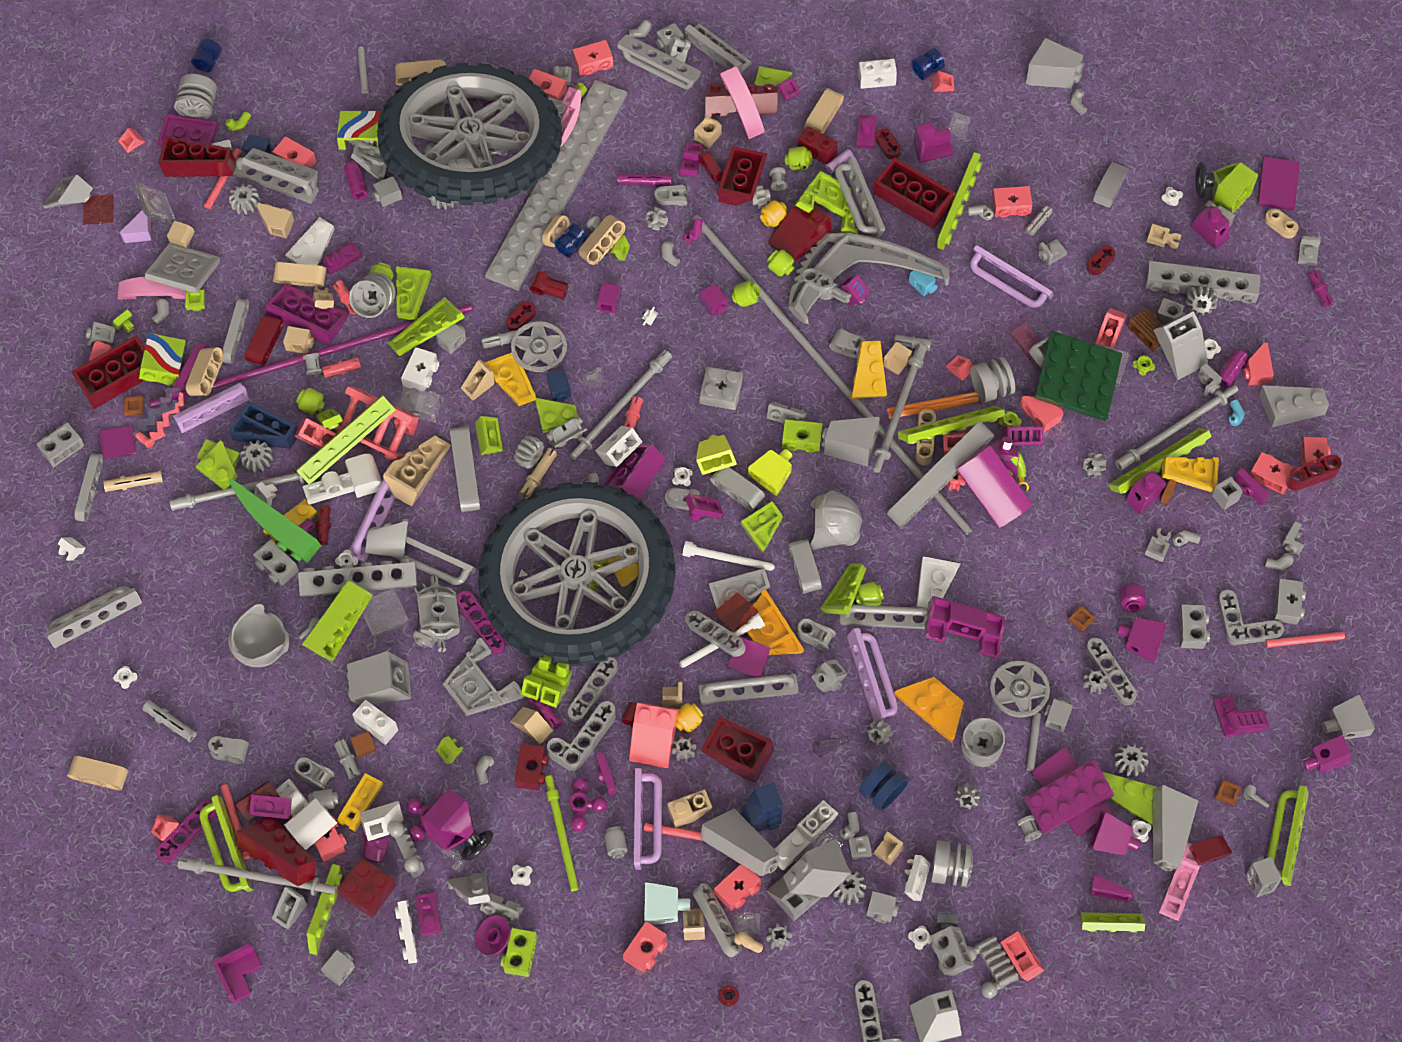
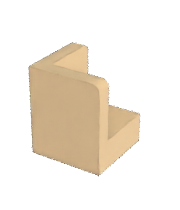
M896 342L884 357L883 366L899 375L908 364L912 351Z
M678 682V687H663L662 706L670 708L682 707V682Z
M886 832L884 840L874 851V854L888 865H891L902 851L903 842L889 832Z

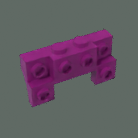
M932 596L928 602V618L925 621L926 638L943 642L946 638V632L979 641V653L998 658L1005 627V617Z

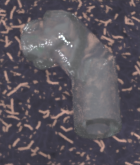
M442 848V853L455 862L451 866L452 869L460 873L466 864L461 859L460 852L454 848L448 851Z

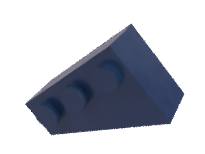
M248 401L228 432L233 441L247 443L251 441L255 444L259 440L261 444L265 442L268 446L291 449L297 440L294 434L298 428L296 424Z
M775 783L755 788L747 799L748 804L741 807L742 812H739V814L757 832L778 828L779 824H782L783 804Z

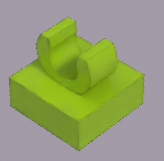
M621 235L610 250V253L615 254L617 259L625 261L630 247L625 235Z
M199 290L197 293L186 291V310H193L195 312L205 309L204 290Z
M128 309L113 320V326L117 330L123 327L127 333L134 329V325L130 322L132 314Z
M449 736L442 738L436 749L447 765L453 763L463 750V747L458 748L455 745L457 739L451 740Z

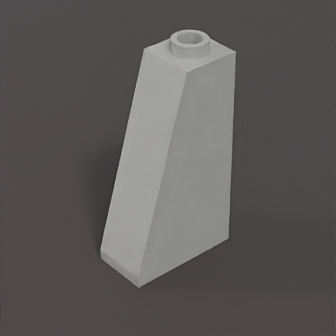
M1161 785L1153 790V863L1159 865L1164 871H1172L1181 867L1198 800L1165 785Z
M735 808L702 824L700 838L704 842L751 871L763 876L777 869L780 854Z

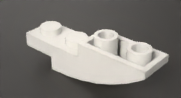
M824 800L797 825L796 829L775 848L780 854L778 867L784 871L793 861L796 862L837 817L838 812Z

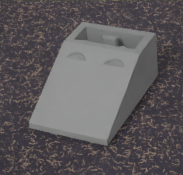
M1194 311L1183 314L1154 329L1177 380L1195 372L1204 364H1208L1202 328Z

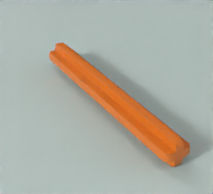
M970 392L906 404L900 417L919 414L924 409L935 411L977 403L979 396L977 392ZM896 406L887 409V415L890 419H892Z

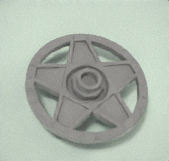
M542 321L531 322L519 328L511 342V352L515 361L524 369L533 372H545L557 367L563 361L567 351V342L562 331L555 325ZM533 327L531 336H519L525 330ZM544 327L553 330L558 335L547 336ZM563 345L562 353L557 359L553 350ZM515 346L525 351L522 361L516 354ZM541 360L548 366L535 367L532 365Z
M1012 661L1002 665L994 673L990 683V694L993 702L1002 712L1013 717H1029L1038 713L1046 705L1050 694V685L1044 672L1036 665L1026 661ZM1013 666H1024L1017 675L1005 670ZM1034 671L1042 678L1045 686L1033 682ZM998 678L1004 688L996 695L994 685ZM1044 697L1040 705L1031 710V699ZM1014 702L1019 712L1012 711L1003 705Z

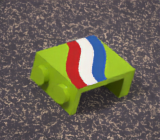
M340 111L337 132L339 150H346L347 140H377L378 146V120L382 111Z
M148 333L139 379L165 385H174L179 375L186 340Z

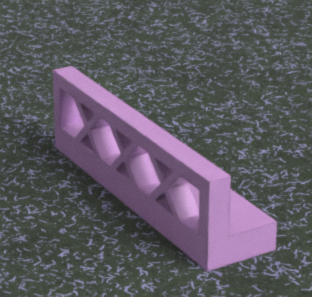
M238 383L173 415V418L183 433L250 399L244 385L242 386L241 383Z

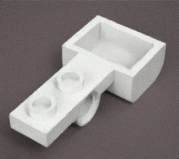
M362 454L349 458L345 461L348 473L338 475V473L333 471L327 472L322 476V481L303 486L308 505L355 491L357 498L378 492L382 480L373 456L371 454Z
M290 779L276 789L280 797L292 798L291 815L293 818L285 826L305 850L337 824L317 798L308 803Z

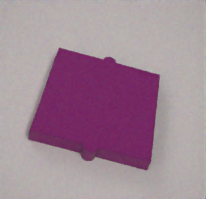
M133 426L100 431L101 443H99V446L101 447L103 459L135 454L134 442L136 439L134 438Z
M739 636L746 646L745 652L738 657L731 656L728 667L756 678L761 677L764 666L767 665L766 661L771 648Z

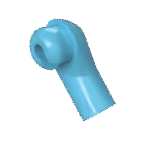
M1234 400L1230 403L1233 413L1231 417L1229 416L1228 420L1232 426H1237L1241 424L1245 413L1239 401Z

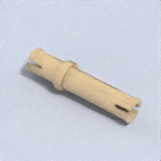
M547 448L532 474L528 475L526 478L527 482L519 492L522 498L524 495H526L525 499L530 498L535 488L540 486L541 479L558 455L555 450L551 454L552 449Z
M160 470L128 477L123 475L117 479L104 480L103 483L105 492L120 489L125 491L131 487L163 482ZM151 478L147 480L136 481L140 479Z

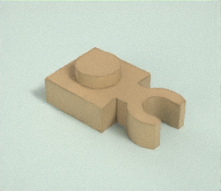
M1152 224L1147 243L1164 247L1166 243L1171 248L1177 249L1179 243L1173 240L1180 241L1182 235L1178 233L1169 234L1170 229Z
M315 287L313 292L315 307L320 309L334 307L333 295L328 293L329 289L325 287V290H319L318 287Z

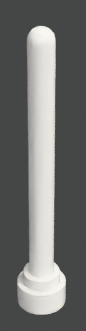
M685 541L683 556L686 557L700 555L755 568H765V570L769 571L775 568L773 563L699 548L693 542Z
M757 612L748 619L749 622L733 630L732 633L740 636L752 628L754 630L758 628L759 630L765 624ZM727 635L719 638L717 641H723ZM711 643L681 660L679 665L684 668L719 647Z

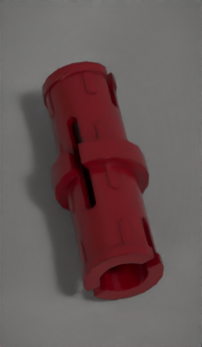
M321 505L318 507V521L315 525L317 528L316 539L321 545H323V542L324 545H328V533L331 528V523L329 522L331 507L323 505L322 509Z

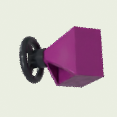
M449 789L422 817L428 839L446 851L462 842L466 845L461 853V859L464 861L471 860L479 855L493 839V832L490 830L484 831L479 835L473 828V821L467 801Z

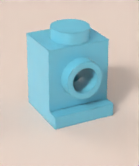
M918 271L910 273L909 283L923 296L928 293L931 294L937 289L935 276Z

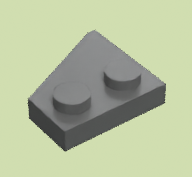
M356 140L351 158L379 181L383 180L387 166L380 155L379 148Z
M486 872L447 880L448 888L450 890L455 889L456 894L469 905L490 901Z

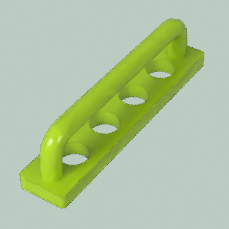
M1304 785L1299 786V791L1287 790L1280 795L1267 858L1272 857L1273 861H1275L1286 801L1289 798H1296L1283 871L1278 870L1284 885L1291 886L1309 795L1307 787Z
M215 795L211 797L213 802L204 806L199 815L215 865L224 866L208 820V814L216 810L235 868L247 870L242 853L238 850L237 838L224 801L220 796ZM219 874L224 889L229 892H237L242 889L247 892L254 890L251 879L239 877L240 882L231 884L228 875Z

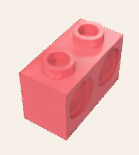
M1017 931L1001 942L1021 978L1029 981L1045 971L1026 938Z

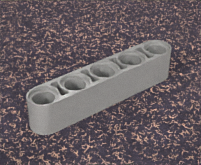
M469 427L450 429L461 512L481 510Z

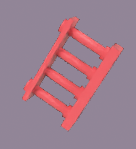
M348 386L345 394L351 396V402L341 425L333 428L336 430V434L350 423L358 403L362 401L367 404L366 407L368 408L378 397L357 387ZM391 404L396 410L380 423L374 440L364 437L359 442L384 453V457L395 461V459H401L404 456L396 451L406 427L410 424H417L419 417ZM394 416L399 419L398 422L400 424L391 446L388 448L380 443L390 419Z

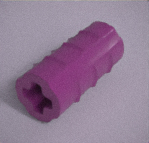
M357 162L347 163L344 166V170L350 187L349 190L354 200H362L368 196L367 187L364 182L365 179L362 175L363 172Z
M1235 349L1228 361L1225 362V365L1218 374L1222 378L1221 386L1229 388L1234 379H1236V376L1239 375V372L1249 358L1245 352Z

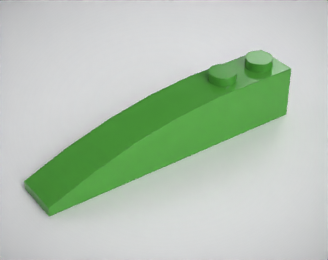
M230 478L229 483L239 500L259 525L277 541L276 545L283 551L289 550L292 552L290 555L298 562L303 560L305 563H308L322 546L318 540Z

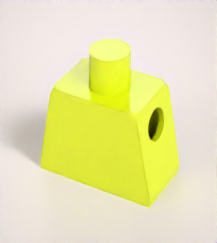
M711 435L707 440L699 443L696 460L702 475L737 465L725 435Z
M784 449L779 455L773 450H769L748 467V476L777 496L791 474L792 465L788 461L793 455L787 449Z

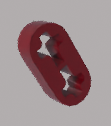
M884 128L878 130L876 142L885 157L890 160L894 157L898 158L901 148L891 131ZM882 135L887 137V142L884 138H881ZM890 147L892 150H896L895 153L889 152Z
M708 151L699 154V162L714 183L720 182L723 172Z
M1111 246L1100 248L1088 261V273L1095 276L1101 274L1114 261L1115 249ZM1104 253H1105V254L1110 253V256H1106V257L1103 259ZM1099 262L1098 268H1092V265L1095 266Z
M527 301L520 304L507 318L508 329L514 331L528 324L536 314L535 305ZM530 308L531 312L524 314V309L528 310ZM518 320V325H512V321L516 322Z

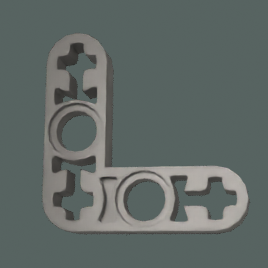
M1224 590L1220 593L1218 604L1228 642L1233 645L1279 639L1282 636L1284 627L1279 621L1243 624L1236 594L1231 590ZM1225 596H1228V599H1231L1229 604L1230 608H1227V601L1223 600ZM1232 613L1237 617V620L1231 622L1227 619L1226 615ZM1272 627L1278 630L1277 634H1274V631H1270ZM1257 629L1260 632V636L1253 637L1250 634V630ZM1234 631L1239 635L1238 639L1235 636H1231Z

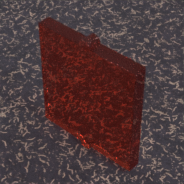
M98 194L97 196L90 197L83 203L84 225H100L101 223L114 222L113 195L100 196Z
M737 592L728 601H724V604L713 613L735 633L744 624H748V621L758 613V610Z

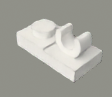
M915 855L914 860H907L912 869L905 870V873L909 876L905 884V893L912 900L921 901L931 863L922 855Z

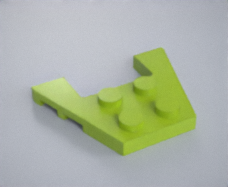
M820 171L795 205L809 213L813 210L815 201L817 204L831 210V212L842 216L840 231L858 234V229H855L854 218L838 180Z

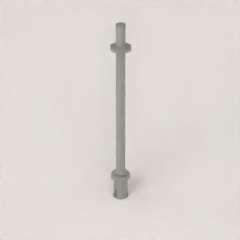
M917 344L913 356L909 359L908 363L911 367L881 448H877L874 452L875 456H877L873 468L875 472L879 473L884 460H888L891 457L888 449L916 372L919 368L923 367V359L927 351L925 345Z
M664 349L655 360L649 363L650 368L586 438H578L580 444L570 454L572 459L575 460L585 449L591 450V442L655 373H660L663 370V366L672 358L669 351Z
M1233 385L1224 392L1216 391L1214 393L1215 398L1138 449H1129L1127 454L1115 460L1116 467L1122 471L1132 463L1139 462L1142 454L1219 403L1223 406L1226 405L1227 398L1236 393L1238 387Z
M296 472L241 486L251 491L255 490L256 485L261 482L267 486L300 479V482L303 484L304 479ZM232 487L196 496L188 493L186 496L170 499L172 511L186 507L194 508L196 503L236 493Z
M181 856L179 859L182 861H178V869L195 871L196 874L207 871L311 890L312 896H315L318 891L336 894L337 886L322 884L318 877H315L313 882L309 881L296 886L282 876L209 864L204 861V858L193 859Z

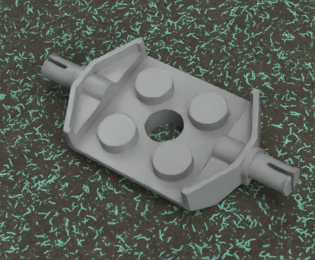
M431 576V586L422 589L417 593L416 601H418L420 633L437 641L438 651L441 652L442 650V652H445V641L456 636L460 631L456 592L449 587H441L438 583V576H435V579L434 576ZM440 607L444 611L438 613L434 611V608Z

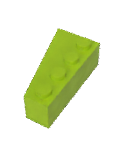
M348 580L341 587L338 596L302 645L333 662L373 595Z

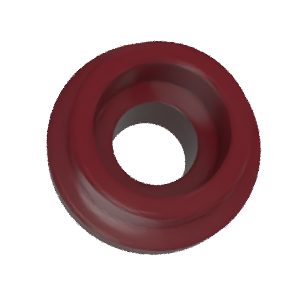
M730 985L722 987L718 994L719 1001L727 1007L735 1005L739 1000L738 990ZM731 993L733 997L728 1000L725 998V995Z

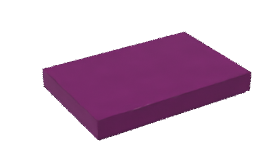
M166 114L157 145L163 146L165 135L171 136L172 139L176 140L182 138L186 142L194 143L197 141L201 142L202 145H212L219 124L217 121Z
M1269 157L1263 158L1258 198L1259 206L1294 211L1300 162Z

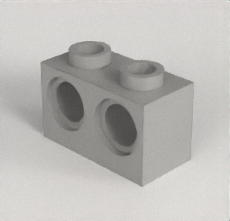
M67 422L65 425L59 426L49 436L43 437L37 443V446L51 466L55 467L84 447V444L79 435Z
M269 540L253 554L256 567L260 571L265 570L268 573V578L274 584L278 582L283 586L299 572L297 564L272 540ZM268 556L272 557L270 560H264ZM282 568L285 569V570H284L283 572H281V573H278V572H277L279 569H282Z
M1181 605L1179 611L1180 648L1204 649L1206 643L1210 641V631L1206 630V624L1209 623V613L1206 612L1205 605ZM1190 616H1196L1199 620H1193ZM1191 634H1197L1199 638H1194Z
M1259 857L1255 859L1245 875L1256 898L1275 891L1282 880L1272 857L1266 859Z
M950 926L930 936L932 948L939 959V968L944 975L954 976L974 966L961 928ZM948 938L949 943H948V945H947V947H946L945 942H946V939ZM955 957L956 962H955V965L953 966L952 961H953V958Z

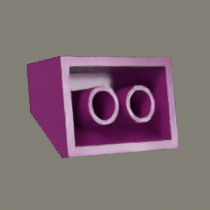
M640 444L617 467L613 468L602 486L610 485L622 489V492L628 495L632 494L641 499L646 488L652 483L655 474L662 468L666 458L653 444Z

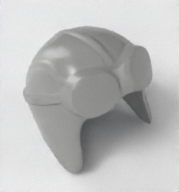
M830 491L813 499L810 506L815 509V534L810 543L811 550L837 545H854L860 538L862 524L861 513L857 504L849 497L837 491Z
M255 604L245 611L232 626L228 636V644L231 653L241 663L250 667H265L277 661L282 654L288 651L289 634L285 630L282 621L275 614L265 613L262 604Z

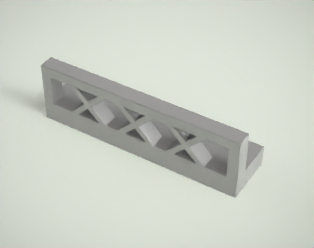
M700 23L695 27L689 24L685 28V39L689 40L694 46L728 70L736 66L741 74L751 65L749 59Z
M255 148L243 158V163L307 186L310 184L312 189L317 186V170Z

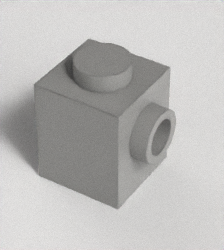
M675 23L657 31L656 45L660 50L663 49L666 54L669 51L670 41L673 36L684 40V35Z
M393 176L373 184L375 190L373 192L376 202H380L382 207L402 199L401 190Z
M1229 477L1215 487L1212 497L1225 510L1239 501L1243 490L1232 477Z
M1054 699L1052 705H1047L1044 714L1047 716L1045 727L1064 733L1073 705L1062 699Z
M873 891L867 916L873 917L875 921L880 923L891 922L892 916H897L899 905L896 904L897 897Z

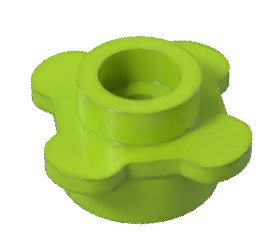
M1143 355L1133 362V367L1137 368L1139 374L1144 376L1148 371L1155 369V364L1152 363L1150 357Z
M1008 411L1005 417L999 419V424L1003 426H1020L1022 423L1017 414L1012 411Z

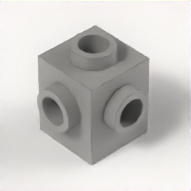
M834 659L820 664L815 669L816 673L811 678L823 692L835 691L841 686V681L845 678L847 672Z

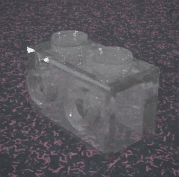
M403 388L398 407L418 416L419 420L436 423L442 401L440 394L436 392H424L416 388Z

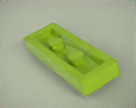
M333 408L315 415L317 421L324 428L333 429L339 426V422H342L340 414Z
M1081 912L1080 914L1082 930L1091 932L1097 930H1107L1109 932H1116L1118 930L1129 932L1145 931L1143 914Z

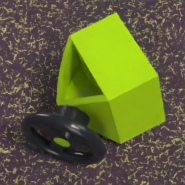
M1199 162L1195 174L1196 192L1199 198H1204L1207 187H1212V202L1216 207L1222 206L1231 213H1234L1252 194L1258 174L1241 162L1207 173L1205 164Z

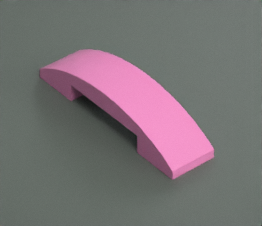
M735 66L720 73L726 90L729 91L741 118V124L747 138L751 139L764 133L761 118L738 68Z
M569 87L562 101L567 108L561 118V146L571 134L580 110L581 91Z
M137 277L119 282L117 298L136 299V296H172L173 299H185L186 290L147 280L145 277Z
M1188 842L1181 867L1176 869L1159 913L1177 921L1180 919L1200 868L1189 849L1193 844Z

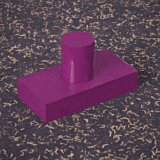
M859 114L856 148L874 149L877 116Z
M690 493L685 497L690 509L689 517L695 522L702 516L720 519L724 515L718 499Z

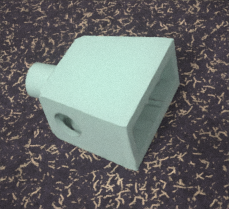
M645 883V922L651 925L677 922L678 911H690V899H678V888Z

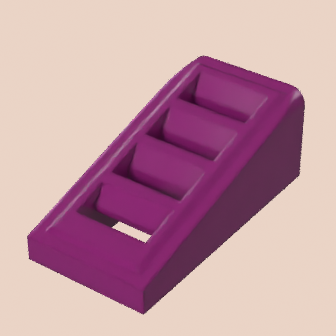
M1003 426L1002 438H1011L1013 440L1012 445L1015 446L1043 445V426ZM1019 430H1020V441H1018V431H1019ZM1026 430H1028V441H1026ZM1033 430H1036V441H1033Z
M1256 709L1227 713L1234 732L1260 733L1269 728L1264 710Z
M1094 874L1090 889L1091 895L1127 903L1131 902L1134 892Z

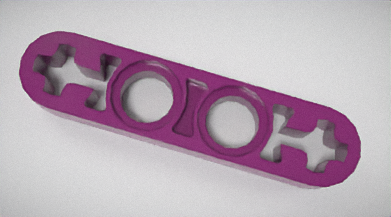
M198 342L195 345L171 389L170 398L172 401L179 402L180 392L183 393L185 400L188 394L186 383L201 349L210 348L208 344Z
M469 591L460 592L457 596L458 607L474 630L490 648L492 654L499 655L503 653L506 648L505 640L494 629L476 598ZM462 598L469 599V604L471 605L469 609L467 604L462 601ZM475 611L481 613V617L477 620L470 617ZM484 626L492 628L489 634L481 633V629ZM493 636L494 640L500 643V648L493 647V641L491 640Z
M212 799L204 800L158 846L156 856L161 862L169 863L173 861L203 830L201 821L199 827L195 829L190 828L189 825L194 819L200 820L198 814L204 806L213 802ZM216 810L208 814L209 823L217 816ZM179 834L186 835V839L182 843L175 842V838ZM172 842L173 845H174L175 847H177V848H176V849H174L173 847L171 848V845H170L169 843ZM169 850L170 855L168 857L166 855L163 856L162 851Z

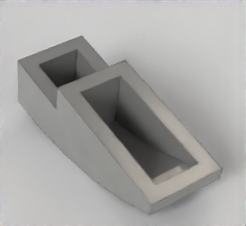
M1112 162L1099 184L1093 202L1110 208L1129 168Z

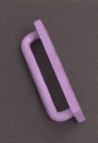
M975 245L973 248L975 255L970 262L971 270L1027 306L1037 308L1047 298L1051 300L1054 296L1050 289L978 245ZM982 257L1041 295L1037 300L1033 301L979 268L977 263Z
M384 478L349 549L351 555L362 563L366 562L369 553H365L366 547H361L363 539H367L371 523H375L377 527H382L396 498L393 493L389 498H383L387 490L392 493ZM379 506L383 507L384 512L377 515L376 512Z
M853 628L848 634L847 639L873 721L878 723L897 712V701L877 640L871 634L861 633L859 628ZM864 641L870 643L890 705L889 709H885Z
M635 768L634 866L636 870H642V864L655 863L661 856L662 782L659 776L652 773H643L642 768ZM643 781L654 783L653 854L651 856H642Z

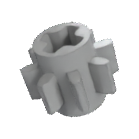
M763 185L757 186L754 198L751 200L752 205H757L758 209L767 205V202H771L769 189H763Z
M654 207V211L649 210L646 214L647 227L659 231L660 227L664 228L667 225L668 217L666 211L661 208Z
M1088 453L1089 458H1083V469L1087 471V475L1094 474V476H1100L1101 471L1106 470L1107 460L1102 457L1101 453Z
M1091 669L1089 676L1084 675L1083 680L1086 682L1083 688H1088L1090 690L1089 694L1092 692L1100 694L1101 688H1107L1108 684L1105 683L1107 676H1103L1101 670L1093 671Z
M883 719L878 723L873 721L870 724L871 727L867 730L869 740L876 743V745H879L881 742L886 744L890 741L889 737L893 735L890 728L891 725H888Z
M681 736L678 742L673 741L675 748L672 749V754H677V761L683 759L687 762L689 757H695L693 751L696 750V745H691V738L687 740Z
M966 783L963 788L959 786L955 800L960 802V807L971 809L973 805L978 806L981 792H977L976 785L973 786Z
M777 923L776 928L768 929L771 935L766 937V941H772V949L776 946L782 951V946H790V942L787 939L792 938V933H787V926H784V928L779 927ZM780 934L783 935V939H782V938H779L778 940L775 939V938H776V935H777V936H780Z

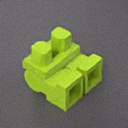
M544 655L543 658L540 657L533 667L532 673L524 678L521 695L534 700H538L541 696L540 702L556 708L567 691L572 671L569 670V664L558 662L557 665L551 664V656Z

